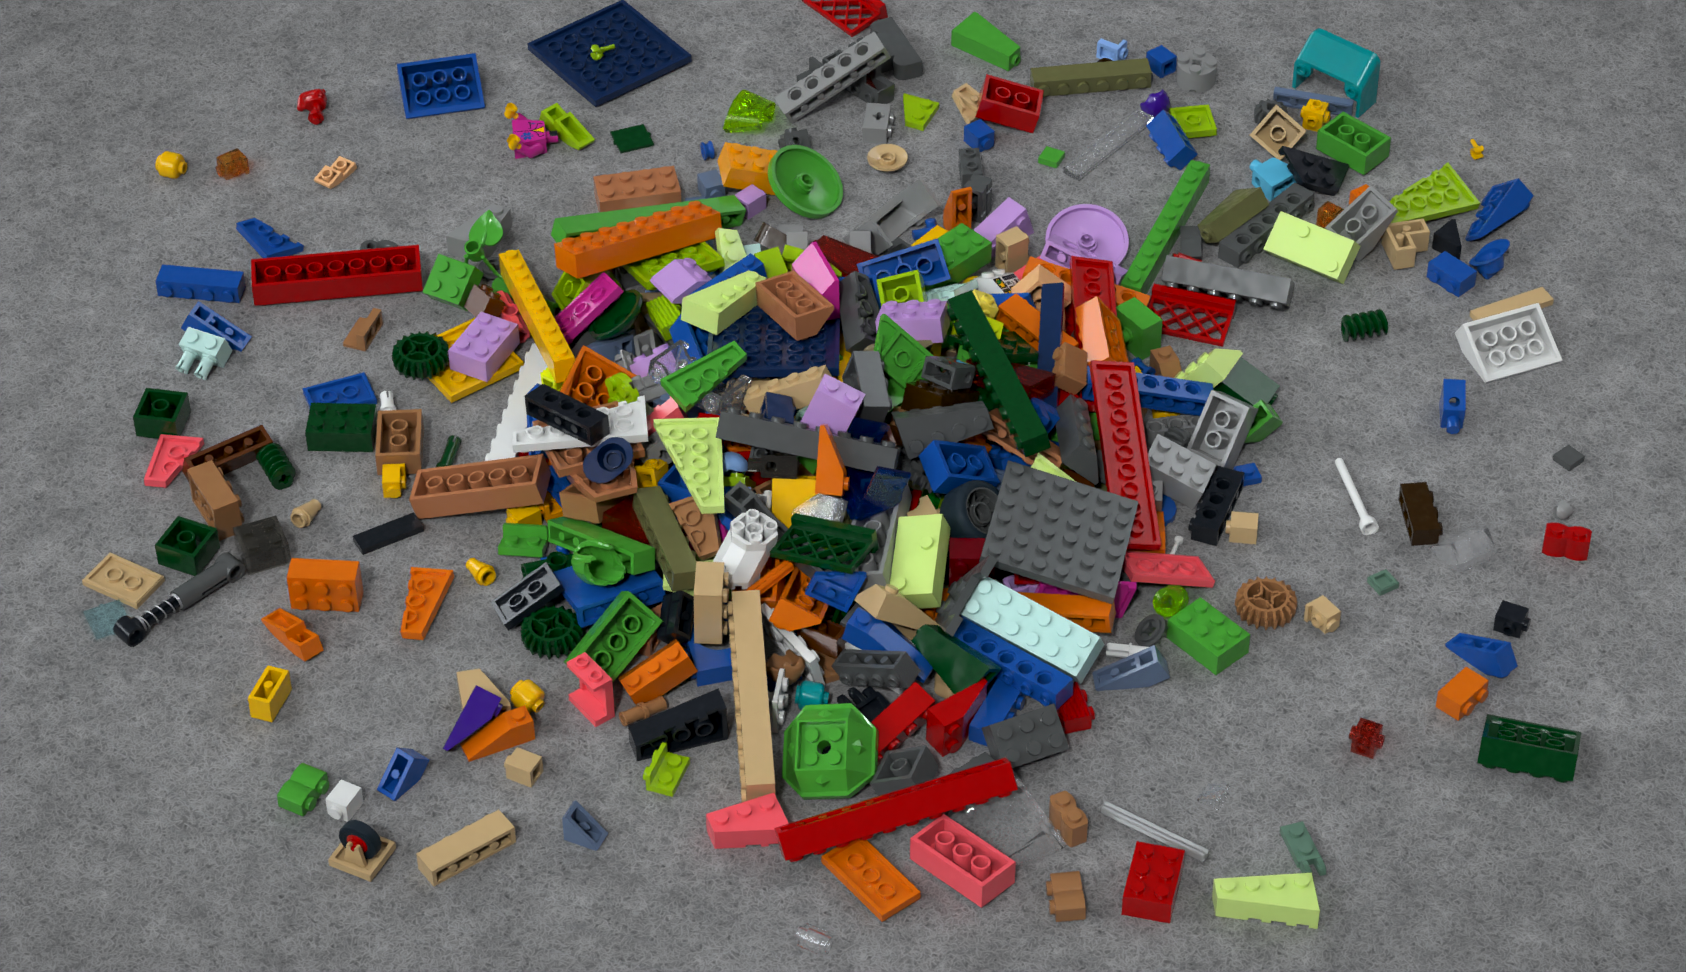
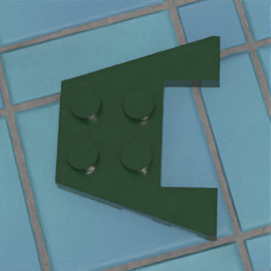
M1015 331L1002 332L1001 338L998 341L1010 363L1035 362L1038 360L1039 353ZM962 334L948 335L947 344L952 346L962 344ZM964 346L962 347L963 350L970 351L969 348L965 349Z

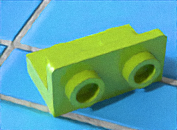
M662 742L659 749L654 751L650 766H647L644 770L643 780L646 782V790L673 797L690 764V758L668 752L667 743Z

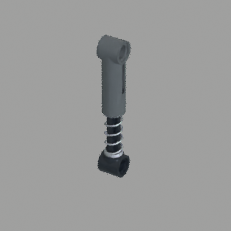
M224 552L217 557L212 566L171 591L168 600H161L158 606L153 605L151 611H144L143 616L121 617L115 623L113 632L128 646L135 647L144 640L146 631L151 629L150 626L155 622L159 624L160 619L163 617L167 618V615L171 612L176 613L177 608L184 611L227 582L235 583L244 576L246 567L232 554Z

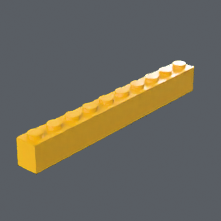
M519 249L508 250L498 254L501 276L555 383L564 382L575 361L568 343Z

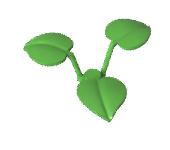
M488 210L476 220L470 229L469 240L464 245L466 252L464 263L468 264L469 259L474 262L483 260L495 276H497L492 282L493 291L502 290L512 298L501 274L495 270L484 256V246L491 247L498 244L504 232L501 223Z

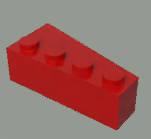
M916 681L871 722L879 731L877 766L880 765L886 751L896 750L902 742L927 723V710L935 705V700Z

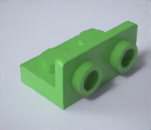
M503 524V538L498 546V555L543 557L548 547V527L546 525Z

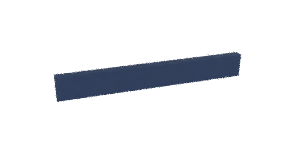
M1063 282L1042 284L1036 398L1054 408H1057L1059 405V388L1057 386L1054 387L1052 370L1055 366V360L1052 358L1054 350L1062 345L1065 289Z

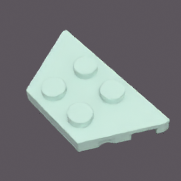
M977 279L970 280L967 283H956L931 289L926 292L927 302L931 299L947 301L949 298L978 288Z

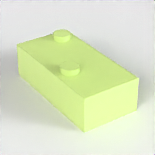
M1280 211L1263 249L1273 256L1344 284L1361 246L1354 240Z
M943 514L905 516L898 519L890 585L899 589L898 592L919 609L941 607L951 530Z

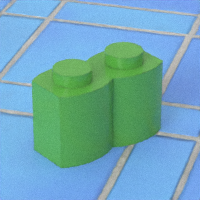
M301 763L294 770L290 779L279 790L277 794L278 806L300 816H305L308 811H312L315 808L317 799L321 794L324 795L328 791L329 781L327 772Z

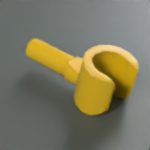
M1471 139L1470 142L1473 148L1470 149V154L1474 160L1483 158L1484 155L1481 151L1484 150V147L1482 145L1478 146L1475 139Z

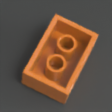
M291 558L286 577L291 609L359 612L363 597L359 561Z

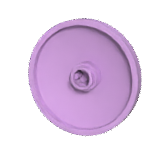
M1092 204L1074 205L1059 212L1048 225L1045 244L1047 239L1056 234L1108 261H1113L1118 266H1121L1126 258L1129 244L1127 229L1117 215L1104 207Z

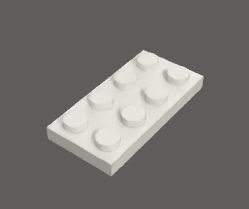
M766 603L761 604L762 623L769 638L785 655L786 651L790 649L797 656H801L805 660L803 674L809 681L823 683L825 686L823 679L824 671L818 664L820 658L813 649L809 650L804 639L800 635L796 636L794 631L775 627L769 621L774 608L771 609Z

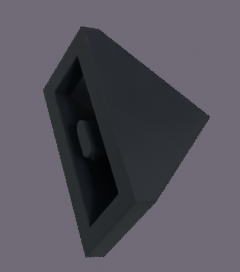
M1451 219L1434 233L1432 249L1440 253L1446 251L1460 260L1462 245L1456 219Z

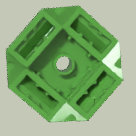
M852 703L805 705L784 731L782 778L804 800L851 798L868 782L872 781L877 771L879 731ZM831 746L827 754H822L825 747Z

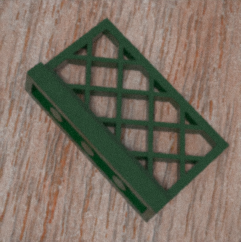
M794 513L791 517L792 525L771 549L770 555L778 559L853 574L869 552L875 554L879 546L875 529ZM794 534H796L797 536H799V537H797V538L791 539V537H792ZM805 542H807V544H808V545L801 546V547H798V548H796V546H795V545L802 544V543H805ZM826 546L828 548L826 550L816 552V549L823 548ZM788 547H791V548H792L791 550H788V551H781L782 549H785V548H788ZM812 551V554L806 556L800 555L802 553ZM848 551L847 554L836 556L837 553ZM830 555L833 557L827 560L820 559ZM852 560L850 565L841 564L842 562Z

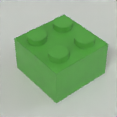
M438 254L423 293L433 300L468 311L464 307L473 285L480 284L484 273L475 266Z

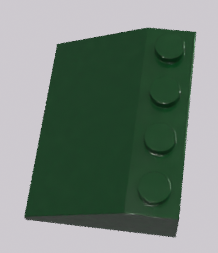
M1487 714L1477 763L1490 769L1496 767L1505 768L1511 773H1520V771L1530 773L1531 776L1536 778L1547 776L1563 783L1573 781L1581 732Z

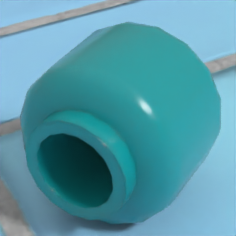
M805 680L801 683V686L797 685L794 704H798L800 710L805 705L828 704L829 692H825L823 683Z

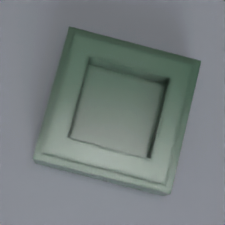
M1387 569L1367 577V583L1379 596L1399 588V582Z

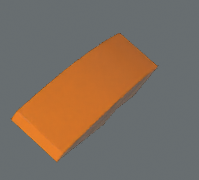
M278 608L261 618L262 623L301 660L307 661L324 651L319 635L306 629L303 620L287 611Z

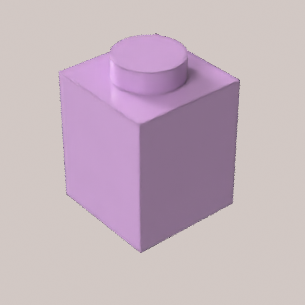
M753 184L735 194L746 209L744 217L747 219L766 209V193Z

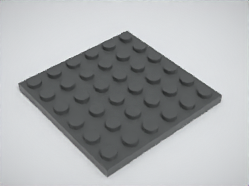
M1008 460L979 562L988 555H991L997 559L994 565L996 568L1112 604L1138 501Z

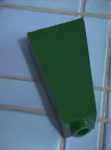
M925 624L916 631L915 637L911 640L954 694L984 678L987 680L988 685L1002 670L999 665L955 636H950L938 625Z

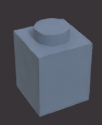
M717 169L697 174L698 190L701 196H705L706 199L725 196V187H723L722 179Z

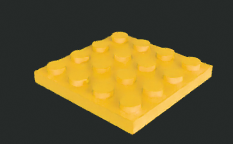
M475 318L437 336H442L443 340L447 341L450 349ZM513 351L488 382L451 370L450 364L445 367V371H440L439 376L432 375L431 379L427 378L453 403L518 372L520 367L524 366V362Z

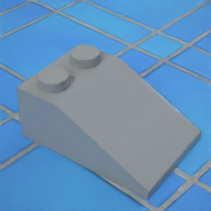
M1370 185L1332 220L1325 229L1358 243L1361 247L1355 260L1360 262L1374 249L1398 210Z

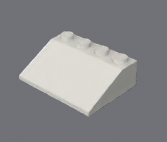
M1539 303L1464 323L1455 332L1462 353L1485 383L1562 362Z

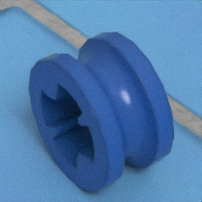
M708 141L707 144L701 142L700 149L703 159L707 160L708 157L714 159L715 152L712 141Z

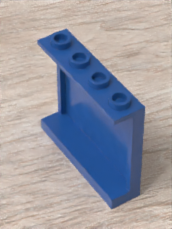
M572 566L554 572L565 590L561 594L576 611L577 622L581 628L595 624L621 591L631 592L645 606L662 602L663 595H666L665 590H663V579L655 570L636 575L626 572L624 573V578L618 583L607 586L584 583L574 573Z

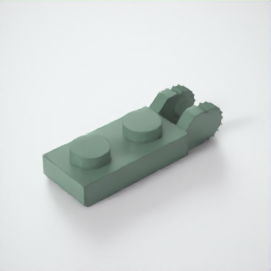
M1303 821L1281 826L1280 834L1297 868H1300L1302 873H1312L1309 865L1314 864L1320 876L1326 875L1323 859Z

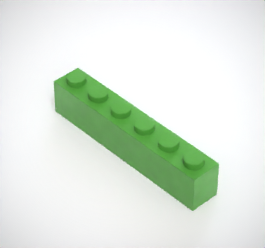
M566 517L548 520V542L573 552L581 542L586 540L612 544L621 562L626 567L627 573L636 575L655 570L656 556L655 548L583 520Z

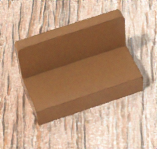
M373 308L367 318L360 317L343 341V346L366 351L383 326L381 309Z

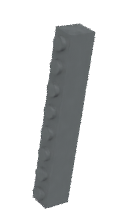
M728 407L727 410L720 412L715 438L817 460L820 426H816L815 429L808 428L807 423L794 421L793 424L785 423V419L772 416L771 419L763 418L762 413L750 411L748 415L741 413L739 408ZM838 431L837 434L832 433L845 466L889 476L895 475L901 449L895 446V442L882 440V443L873 442L874 438L860 435V439L851 437L850 432Z

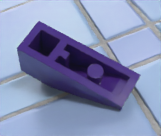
M475 685L443 749L448 751L488 722L492 716L497 717L503 704L499 703L501 698Z

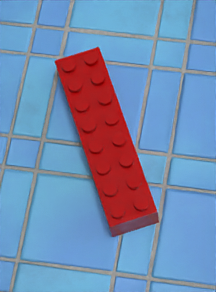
M419 245L251 259V284L254 306L423 291Z

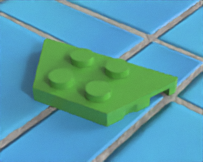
M882 314L873 351H879L880 358L884 361V373L902 389H905L906 383L916 382V379L927 380L921 377L925 357L934 355L890 317Z

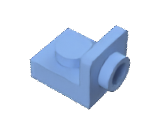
M1101 38L1097 42L1096 58H1109L1113 61L1126 59L1128 55L1126 40L1115 44Z

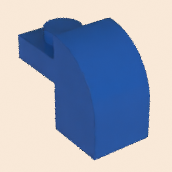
M1032 398L1030 401L1047 434H1049L1060 419L1059 414L1053 406L1040 399Z

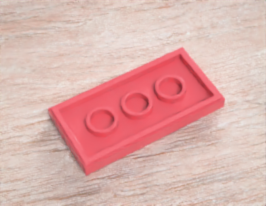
M1126 551L1122 568L1131 582L1209 588L1214 586L1215 580L1198 556Z

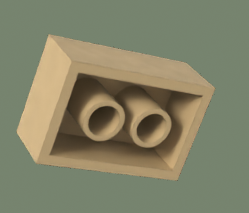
M696 561L694 643L722 644L723 635H727L728 621H724V619L728 618V604L725 603L729 601V588H725V586L729 584V572H724V562Z

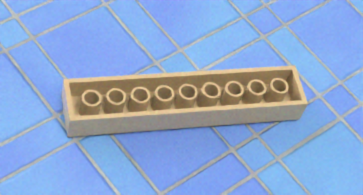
M760 590L732 591V601H727L741 802L775 793Z

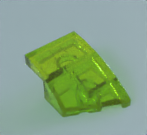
M741 90L729 108L723 130L726 133L761 130L763 122L773 120L776 107L775 102L750 91Z

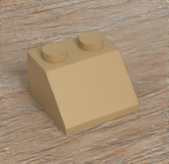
M1275 105L1252 131L1250 136L1275 158L1282 160L1285 155L1280 156L1278 150L1282 146L1292 148L1306 130L1278 105Z

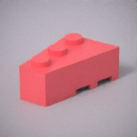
M774 792L706 814L707 833L715 849L744 848L746 845L766 847L769 844H779L774 828L789 824Z

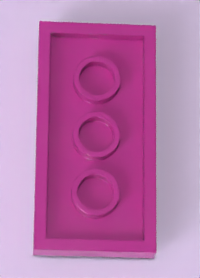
M605 272L599 275L555 317L568 345L572 343L573 339L580 332L585 331L595 318L601 316L611 303L617 301L624 292Z

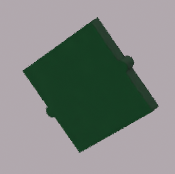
M644 124L610 132L614 140L613 144L617 146L620 154L654 146L651 133L647 131Z

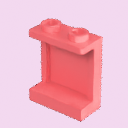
M586 652L567 661V667L579 678L580 683L579 689L568 694L569 701L595 727L615 717L612 678Z

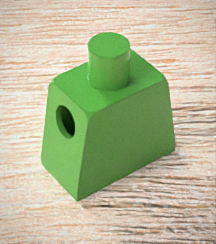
M1260 400L1254 405V407L1258 408V412L1244 443L1260 442L1282 425V420L1274 408L1267 402Z

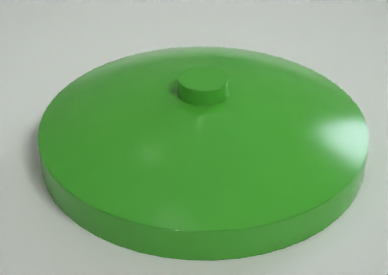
M788 145L778 150L771 158L768 165L770 186L777 198L791 211L803 217L820 219L832 214L840 205L843 198L841 179L833 165L820 153L805 146Z

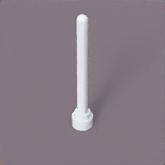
M1337 458L1335 465L1360 517L1359 528L1363 535L1375 534L1379 529L1378 523L1374 517L1368 515L1343 459Z

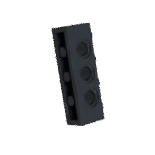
M545 384L540 385L524 396L527 415L590 446L610 434L607 414Z
M1219 466L1216 474H1212L1209 481V489L1205 488L1203 493V502L1197 505L1196 517H1192L1189 523L1188 530L1191 531V540L1217 546L1226 527V520H1229L1231 512L1243 490L1244 472Z

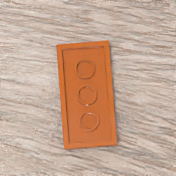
M852 840L849 845L840 848L836 847L821 856V863L881 922L921 898V892L867 840Z

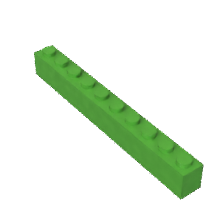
M1190 160L1120 286L1144 294L1148 293L1166 260V255H1169L1180 235V226L1186 225L1209 183L1210 164Z
M735 195L568 216L555 218L551 236L558 243L564 238L579 237L581 233L585 232L593 233L602 227L617 226L619 222H631L637 217H648L657 211H669L674 206L689 205L688 203L692 201H700L702 204L720 212L722 228L738 227L742 225L746 209Z

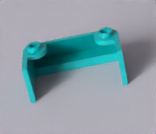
M1317 28L1309 35L1294 63L1292 87L1296 89L1312 75L1313 68L1345 83L1344 91L1350 99L1357 101L1355 117L1359 118L1376 103L1381 62L1376 53L1326 30Z

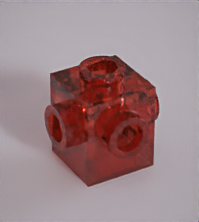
M1360 718L1357 726L1353 725L1349 733V739L1352 740L1350 752L1373 759L1378 748L1381 749L1384 744L1385 735H1382L1383 725Z

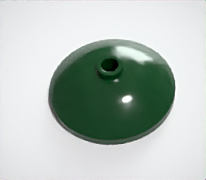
M635 289L624 291L617 301L611 303L601 316L591 322L589 329L591 336L596 340H607L629 331L642 308L643 298L639 291Z

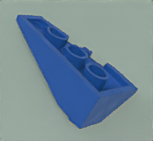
M1519 178L1492 186L1482 200L1481 205L1484 208L1476 213V217L1479 219L1471 224L1465 240L1469 242L1480 239L1518 213L1525 211L1530 206L1529 202L1534 195Z
M862 606L858 607L848 620L842 637L843 640L861 650L906 651L921 670L915 679L922 683L926 681L933 667L916 646L892 623L874 618Z

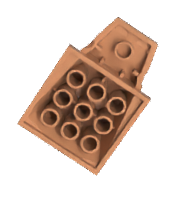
M614 401L593 406V408L607 407L610 409L617 407L618 402ZM539 420L532 421L533 426H549ZM630 443L633 449V459L628 468L613 480L600 484L589 480L583 472L585 457L597 446L545 451L558 477L566 476L574 487L595 503L637 493L638 486L634 459L645 457V449L641 443Z

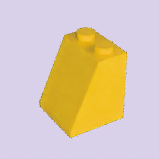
M778 475L772 478V514L788 529L792 525L791 517L794 513L816 517V503L819 499H822L823 495L815 494L816 476Z

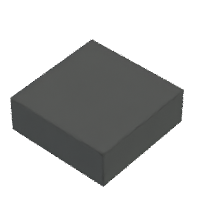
M1569 444L1553 455V461L1568 471L1583 463L1585 459L1583 454Z

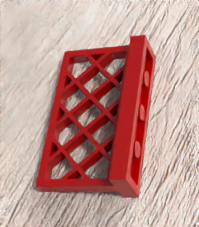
M802 0V2L851 37L859 34L874 21L888 18L886 4L880 0ZM847 5L846 9L836 10V6ZM850 5H859L860 9H850ZM833 6V10H823V7ZM859 14V18L849 19V15ZM862 14H872L869 18H862ZM836 15H846L845 19L835 18ZM848 24H858V26L851 30Z
M1155 283L1153 284L1152 295L1147 306L1160 318V315L1167 312L1172 315L1173 318L1162 321V334L1221 347L1224 346L1232 319H1234L1236 314V300ZM1154 303L1162 304L1165 308L1156 311L1153 305ZM1181 308L1185 309L1186 312L1177 315L1174 309ZM1200 312L1205 313L1206 316L1197 319L1194 314ZM1190 316L1193 322L1184 325L1181 320ZM1220 316L1227 318V320L1218 324L1214 318ZM1211 321L1214 326L1205 330L1201 324ZM1177 322L1178 325L1181 327L1176 330L1170 329L1168 325ZM1197 326L1201 332L1192 334L1188 330ZM1218 331L1221 334V338H1211L1209 334Z

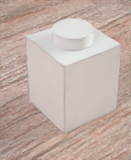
M340 780L326 798L328 814L334 819H341L346 822L353 817L364 803L362 788L344 780Z

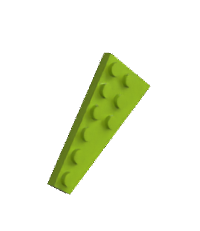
M1449 162L1444 164L1440 170L1436 169L1429 177H1423L1406 188L1399 196L1395 195L1389 201L1398 210L1391 223L1423 218L1425 221L1475 210L1480 205L1478 199Z

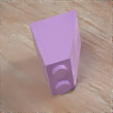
M824 374L801 422L807 423L808 428L815 429L816 426L821 424H828L831 433L837 434L838 431L847 432L865 393Z

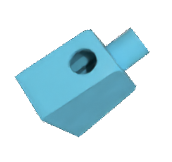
M1270 158L1263 163L1255 159L1249 167L1253 171L1252 184L1255 187H1261L1269 201H1272L1293 183H1296L1293 174L1287 168V163L1277 158Z

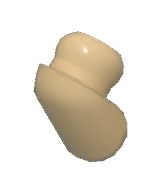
M936 673L935 693L944 699L954 695Z

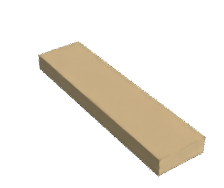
M1543 287L1470 310L1469 316L1475 321L1539 303L1542 309L1553 305L1554 299Z

